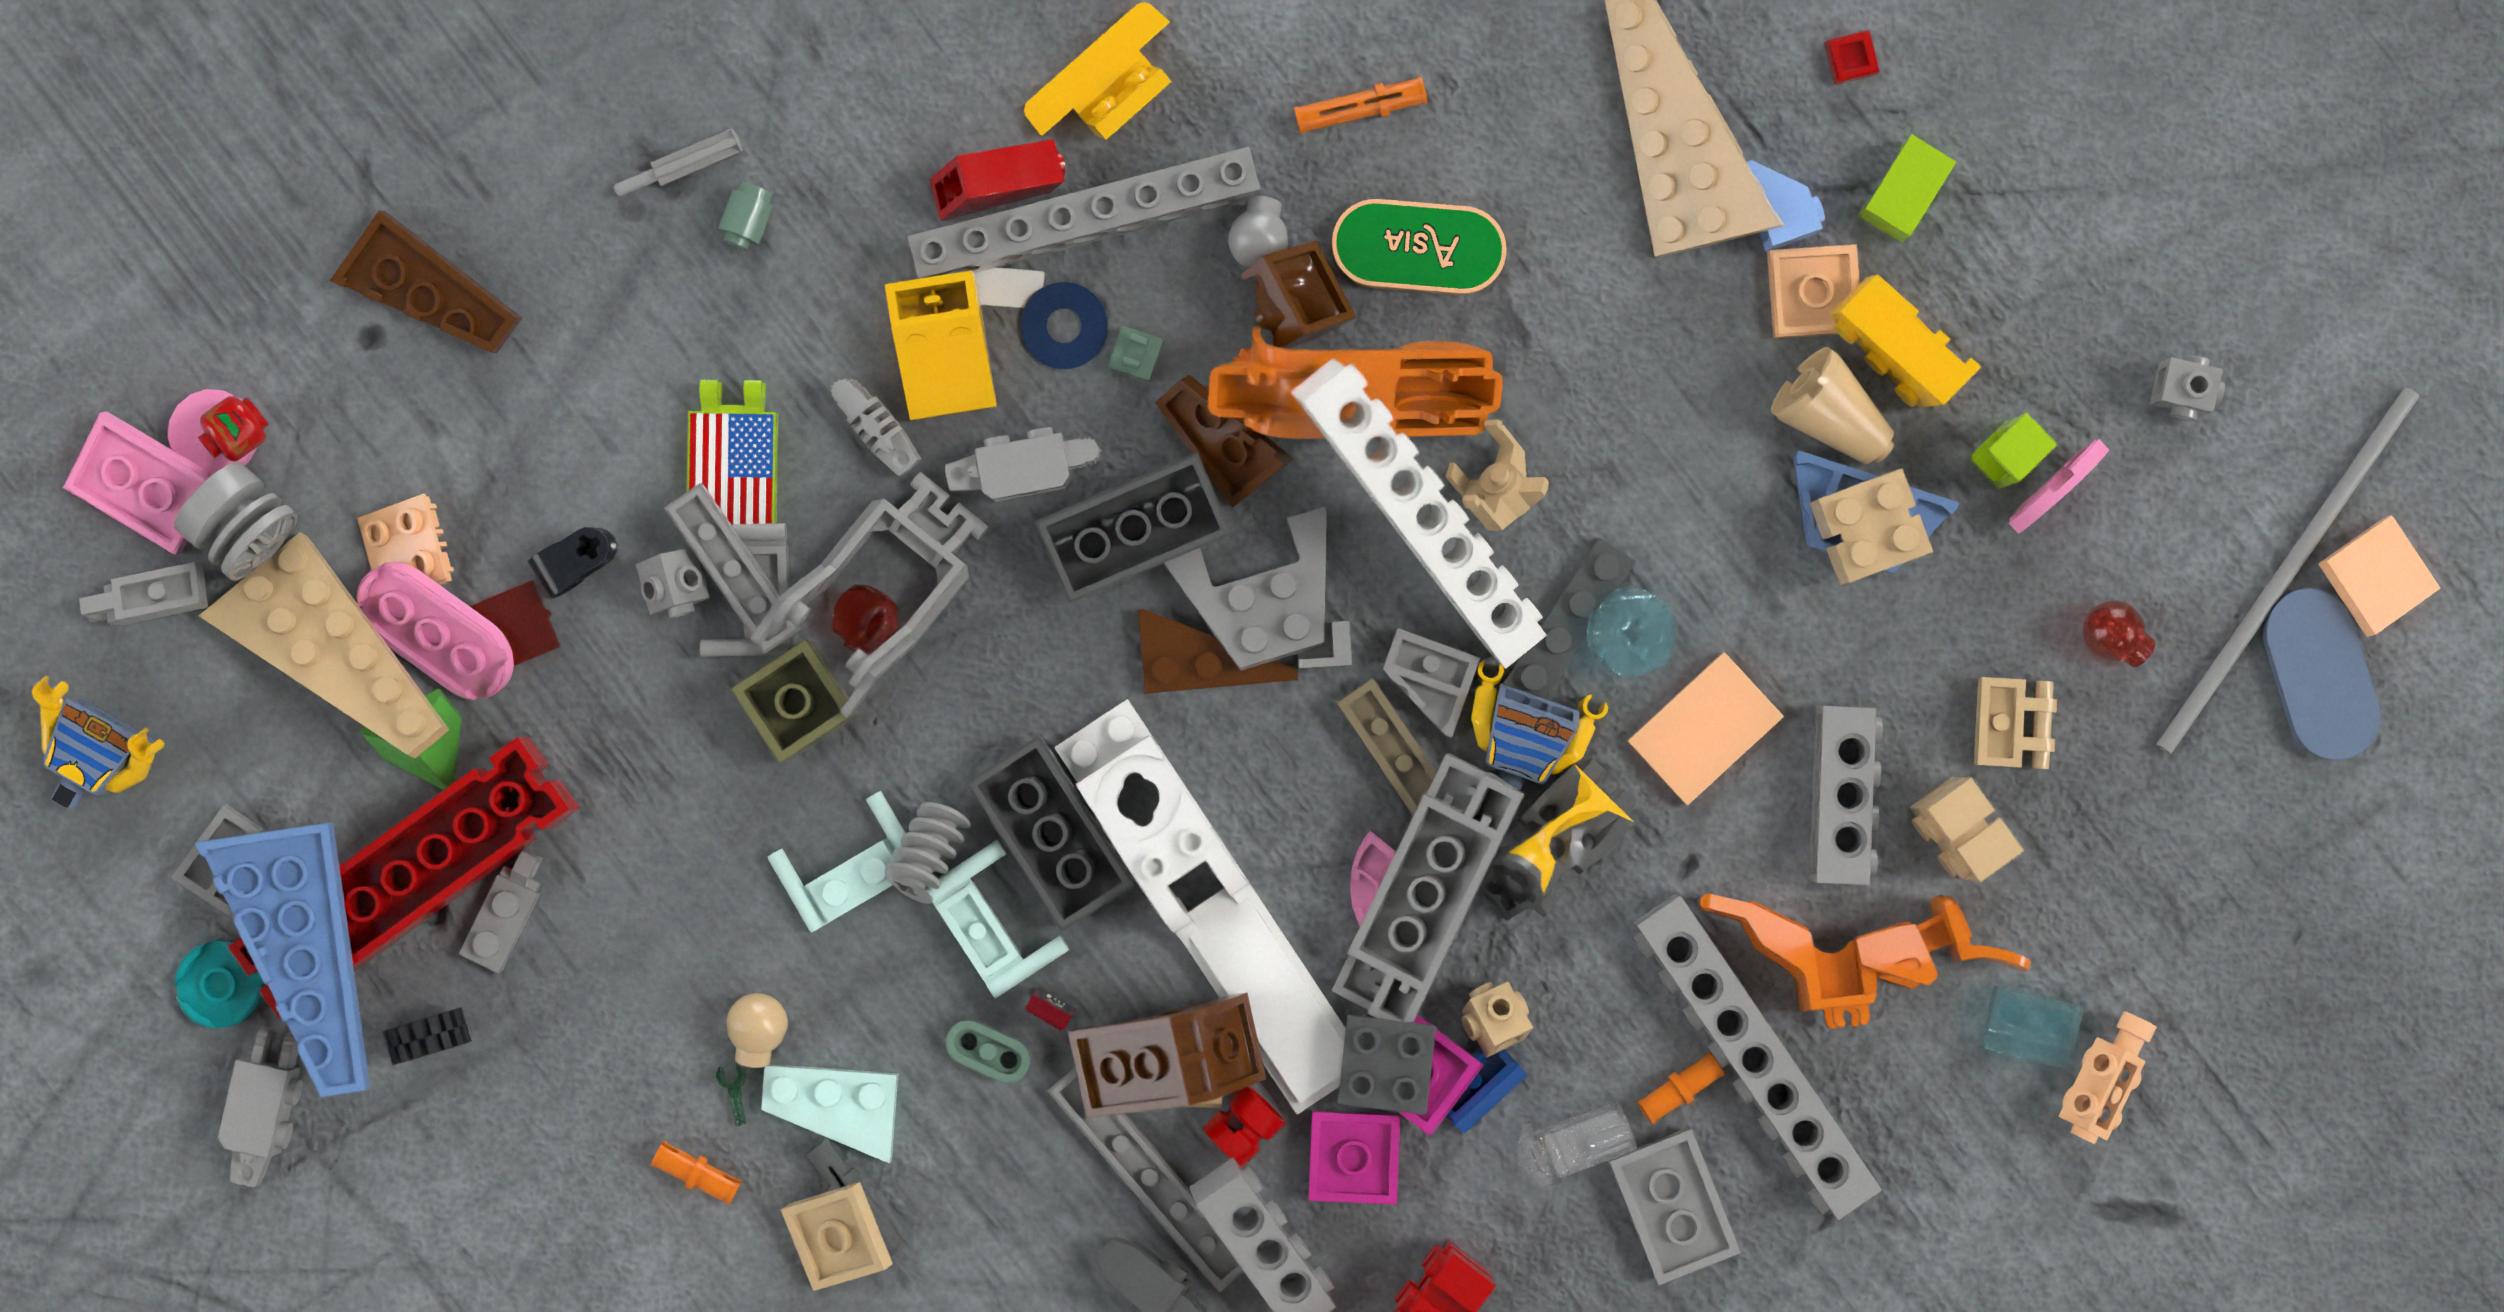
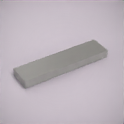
M699 483L664 507V509L745 627L753 635L780 595L704 484ZM789 620L781 626L775 624L766 638L759 644V647L764 654H767L803 628L801 625L796 627Z

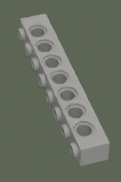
M1245 147L907 236L918 279L971 270L973 273L1244 203L1251 196H1260V185L1250 148Z
M1674 894L1634 921L1632 924L1638 932L1632 936L1634 942L1647 959L1654 955L1663 969L1657 973L1658 977L1671 995L1676 992L1680 993L1688 1005L1682 1009V1012L1697 1032L1704 1028L1712 1040V1043L1707 1048L1721 1068H1724L1726 1065L1730 1066L1738 1078L1732 1082V1085L1746 1105L1752 1101L1756 1104L1763 1115L1757 1119L1759 1125L1771 1141L1779 1138L1788 1152L1782 1156L1783 1160L1796 1178L1804 1175L1813 1189L1808 1191L1807 1195L1822 1215L1829 1211L1832 1216L1840 1220L1881 1192L1882 1189L1683 898L1680 895ZM1675 937H1684L1688 943L1686 956L1681 960H1671L1667 955L1669 941ZM1708 973L1713 980V988L1708 995L1696 997L1692 991V982L1697 975ZM1726 1010H1734L1738 1017L1736 1028L1729 1033H1721L1717 1027L1719 1015ZM1750 1047H1759L1763 1054L1761 1064L1752 1070L1745 1069L1742 1064L1744 1052ZM1775 1084H1785L1788 1091L1785 1102L1778 1106H1771L1767 1100L1769 1089ZM1803 1120L1810 1121L1813 1129L1810 1138L1804 1142H1795L1792 1136L1794 1126ZM1827 1157H1834L1837 1161L1836 1173L1828 1179L1819 1178L1817 1172L1819 1163Z

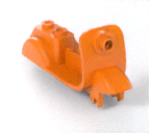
M1253 326L1251 348H1241L1238 357H1233L1231 363L1214 368L1209 377L1208 409L1211 414L1218 417L1244 418L1245 426L1251 427L1256 432L1264 435L1301 439L1325 437L1291 392L1332 358L1345 367L1351 363L1360 372L1368 384L1362 390L1371 402L1378 398L1393 417V420L1388 424L1397 436L1401 432L1407 437L1480 434L1486 429L1484 422L1488 420V414L1496 412L1500 407L1503 387L1502 376L1499 372L1492 369L1493 357L1491 353L1469 344L1451 341H1419L1402 345L1398 349L1295 350L1278 348L1267 344L1261 337L1260 326ZM1352 401L1343 405L1339 413L1340 421H1345L1352 417L1355 412V402Z

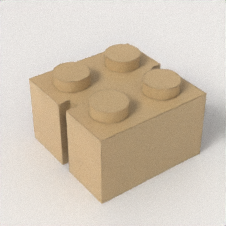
M1902 468L1809 503L1822 539L1824 540L1838 534L1841 537L1842 543L1826 548L1840 585L1856 581L1933 552L1920 514L1913 517L1910 516L1908 509L1916 506Z
M1951 777L1909 807L1916 816L1911 820L1915 829L1927 842L1933 839L1938 844V848L1942 853L1937 858L1952 877L1958 875L1961 879L1982 882L2024 851L2001 818H1997L1989 825L1984 820L1995 810L1972 778Z

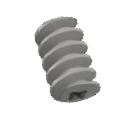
M931 802L922 803L918 807V818H914L909 823L910 833H906L901 838L902 848L896 849L893 853L894 863L888 864L885 868V876L895 888L909 898L925 904H929L933 900L932 896L924 890L925 886L938 889L941 885L940 881L932 873L946 874L949 870L948 866L940 858L954 859L957 855L956 851L948 843L962 844L965 840L964 836L956 828L967 830L971 828L968 819L959 811Z

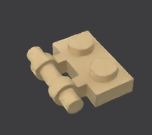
M1978 677L1974 765L2022 768V750L2032 751L2031 768L2049 769L2050 752H2055V739H2051L2052 713H2057V699H2053V681H2036L2035 698L2025 697L2026 680ZM2024 711L2034 712L2033 737H2023Z

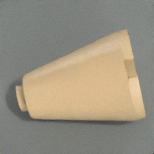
M1824 347L1807 358L1797 368L1802 374L1795 380L1793 385L1786 380L1773 400L1771 412L1779 421L1863 464H1869L1872 461L1879 463L1893 449L1894 443L1891 440L1894 436V431L1840 355L1829 347Z

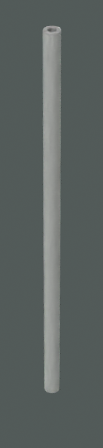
M2406 387L2401 391L2157 742L2156 746L2170 755L2175 750L2420 396L2415 391Z

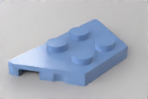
M1797 450L1793 460L1806 545L1808 548L1828 554L1826 548L1842 543L1841 537L1838 534L1824 540L1822 539L1809 503L1879 476ZM1909 486L1916 506L1908 509L1910 516L1913 517L1920 514L1929 538L1932 532L1949 515L1953 514L1958 508L1959 502ZM1902 564L1888 568L1886 570H1883L1882 572L1893 574Z

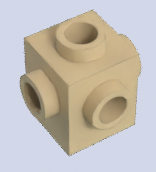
M1489 982L1476 988L1469 994L1471 999L1462 1010L1464 1015L1462 1016L1463 1027L1471 1040H1477L1486 1058L1525 1040L1533 1029L1527 1017L1529 1011L1523 996L1518 991L1514 992L1509 982H1505L1497 987H1494L1493 983Z

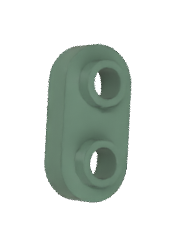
M961 1020L947 1034L946 1048L949 1055L956 1062L999 1082H1016L1023 1078L1030 1068L1031 1054L1025 1043L978 1020ZM965 1033H972L976 1036L977 1046L975 1048L968 1049L963 1046L961 1039ZM1010 1051L1017 1056V1064L1015 1066L1006 1067L1002 1063L1001 1056L1004 1052Z

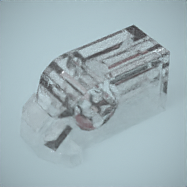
M1617 1101L1536 1131H1534L1530 1121L1523 1123L1515 1157L1521 1172L1547 1188L1554 1185L1552 1177L1559 1178L1635 1151L1638 1148L1623 1107Z

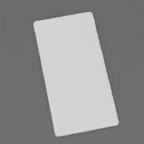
M992 268L974 273L977 278L981 305L1025 308L1029 299L1043 288L1044 285L1043 271Z

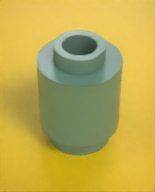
M740 182L737 190H732L717 229L725 234L723 242L742 250H748L750 244L759 246L774 207L770 204L773 194L759 186Z

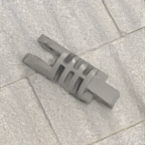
M853 378L850 380L838 379V382H834V385L831 386L832 390H830L832 392L831 396L834 397V401H837V405L848 417L846 420L872 453L898 476L910 471L921 460V457L905 430L877 396L872 397L866 388L862 387L861 383H858V380Z

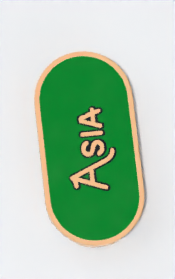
M1369 199L1354 204L1341 215L1333 231L1332 254L1338 267L1347 275L1346 277L1363 287L1449 295H1471L1490 285L1501 272L1506 259V241L1498 223L1490 215L1477 208Z

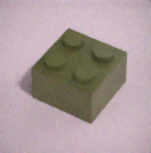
M809 640L802 641L731 688L779 763H788L860 715L857 709L848 718L840 713L849 700V696L814 643Z

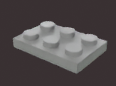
M1690 1127L1608 1159L1658 1285L1741 1253Z

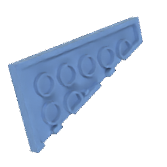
M333 822L195 842L201 857H205L215 877L213 881L219 893L224 895L235 917L233 922L264 984H268L278 1004L276 1008L282 1020L287 1022L298 1044L297 1050L320 1097L370 1089Z

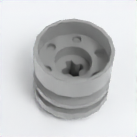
M235 462L215 472L193 492L179 510L174 520V529L197 549L201 550L212 546L208 553V560L214 565H222L221 572L230 580L236 581L249 575L254 569L273 556L292 533L298 521V514L287 505L281 506L282 499L274 493L261 497L264 491V483L244 464Z

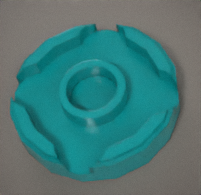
M215 940L195 947L182 959L175 974V985H177L176 991L178 994L176 998L180 1008L192 1021L207 1028H227L242 1023L258 1010L263 1000V996L258 990L266 984H264L260 974L248 976L228 949V946L235 941Z

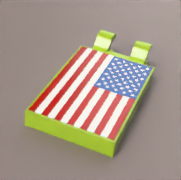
M700 380L701 411H688L687 492L699 483H703L730 524L777 523L778 413L765 412L766 383H762V380H744L743 394L745 405H722V382H719V380Z

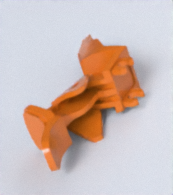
M1707 893L1701 896L1697 903L1700 911L1704 913H1711L1739 921L1753 949L1792 976L1800 1013L1823 1010L1825 1024L1829 1029L1845 1026L1846 1023L1843 1019L1845 1010L1851 1016L1850 1025L1852 1027H1857L1859 1024L1866 1025L1869 1022V1004L1874 1003L1877 995L1875 993L1877 978L1909 989H1914L1919 984L1930 985L1938 977V973L1929 953L1944 946L1948 950L1953 963L1965 960H1984L2020 971H2028L2031 964L2028 958L2011 951L1989 946L1970 945L1972 933L1959 905L1951 896L1942 894L1931 899L1930 908L1933 917L1917 925L1911 924V922L1896 923L1893 926L1855 937V940L1849 941L1842 950L1836 953L1819 951L1813 945L1809 928L1753 900L1744 902Z

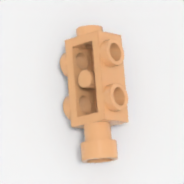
M2123 1011L2116 1026L2120 1030L2114 1043L2111 1044L2096 1037L2093 1046L2084 1054L2082 1068L2073 1087L2069 1088L2062 1102L2063 1108L2058 1116L2074 1124L2070 1131L2071 1133L2093 1144L2096 1143L2098 1137L2108 1140L2112 1130L2120 1125L2122 1121L2121 1111L2131 1091L2137 1088L2141 1082L2140 1072L2146 1061L2139 1058L2138 1054L2144 1042H2150L2157 1026L2126 1011ZM2129 1070L2128 1079L2121 1082L2122 1073ZM2110 1109L2109 1118L2102 1122V1114Z

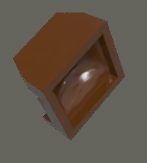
M1316 240L1264 255L1241 274L1243 280L1256 277L1253 286L1257 294L1254 300L1258 307L1254 311V317L1261 328L1272 332L1274 347L1289 349L1313 341L1356 318Z

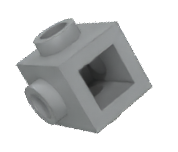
M2184 355L2183 360L2173 357L2158 363L2149 405L2171 410L2170 416L2173 418L2197 421L2198 416L2201 417L2214 412V407L2218 408L2225 392V383L2220 381L2223 369L2209 366V359L2195 355Z
M692 548L661 553L636 564L641 582V593L647 603L650 615L668 612L669 619L685 616L695 612L694 604L710 598L706 576L702 571L699 558Z

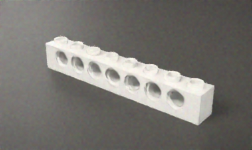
M1332 358L1295 388L1291 394L1490 655L1504 668L1509 667L1547 636L1537 623L1543 618L1528 598H1525L1523 601L1519 599L1513 591L1519 586L1503 565L1498 569L1489 559L1494 554V551L1478 532L1473 536L1464 526L1469 521L1468 516L1453 499L1448 503L1439 492L1444 485L1429 466L1422 470L1414 457L1419 451L1403 432L1397 436L1388 423L1393 420V417L1378 398L1371 402L1362 390L1368 384L1360 372L1351 363L1345 367ZM1348 402H1355V412L1348 420L1340 421L1339 413L1343 405ZM1375 436H1380L1381 445L1379 449L1373 454L1366 455L1365 447L1367 442ZM1401 470H1406L1404 483L1397 488H1391L1393 476ZM1426 504H1431L1430 515L1425 520L1417 522L1416 517L1419 509ZM1456 537L1455 548L1448 554H1442L1443 544L1448 539ZM1481 570L1479 581L1475 585L1467 587L1468 577L1473 572ZM1501 603H1505L1503 614L1496 619H1491L1494 608Z

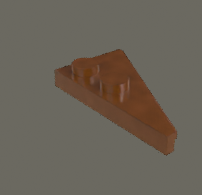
M1146 609L1138 610L1145 694L1298 680L1296 668L1276 660L1240 671L1215 636Z

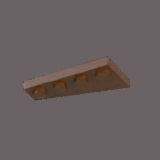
M378 211L330 279L331 282L355 290L367 298L404 312L403 314L419 321L427 322L448 334L491 353L499 352L522 320L520 315L386 211Z

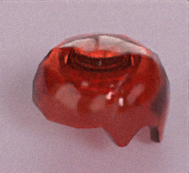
M854 584L841 594L834 606L831 621L832 630L845 641L843 645L853 652L860 649L865 654L871 655L896 633L899 627L897 606L893 599L883 591L867 584Z

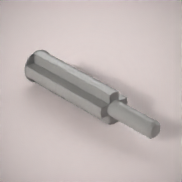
M730 128L650 162L652 169L615 184L614 190L618 196H622L656 181H659L660 186H664L742 153L741 141L734 129Z

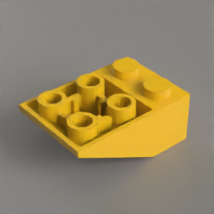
M973 271L885 284L891 329L910 421L997 407L978 283Z

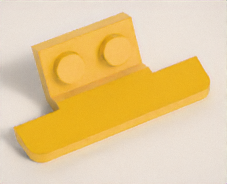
M1143 2L1135 5L1027 101L1024 113L1037 133L1043 136L1073 109L1097 137L1107 140L1172 82L1161 68L1152 66L1139 51L1166 27L1170 21L1149 3Z

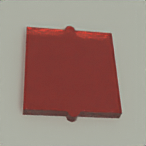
M533 580L470 606L492 622L504 634L512 649L514 667L561 647L550 621L552 612L549 609H545Z

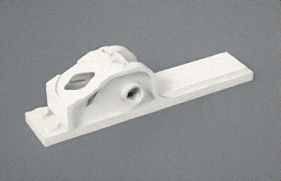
M1126 699L1054 747L1077 781V788L1140 887L1173 933H1176L1188 949L1219 998L1233 994L1248 993L1263 1064L1296 1114L1298 1115L1340 1086L1346 1027L1130 701ZM1131 773H1139L1145 780L1154 783L1160 794L1159 804L1153 812V820L1144 827L1137 826L1133 820L1124 817L1119 811L1118 796L1124 787L1125 778ZM1206 860L1224 888L1187 911L1180 898H1176L1168 885Z

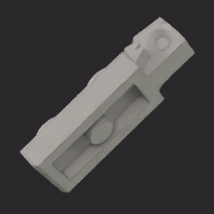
M199 562L110 579L111 584L104 586L103 594L79 598L82 616L89 619V622L107 620L110 625H126L208 608L204 568Z
M528 850L521 851L513 869L507 866L503 867L500 874L496 876L459 955L496 973L502 972L541 894L538 892L541 883L533 878L543 860L542 857Z

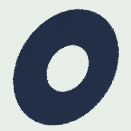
M1069 282L1054 283L1041 288L1029 299L1021 317V334L1029 352L1041 363L1057 369L1076 368L1092 360L1101 350L1108 331L1106 312L1100 300L1087 288ZM1061 308L1071 309L1076 312L1082 324L1079 336L1068 343L1055 341L1047 331L1049 316Z

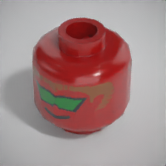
M229 396L200 417V425L204 433L198 439L214 458L222 454L228 460L236 462L265 441L266 433L264 428L269 424L247 397L241 401L235 396Z

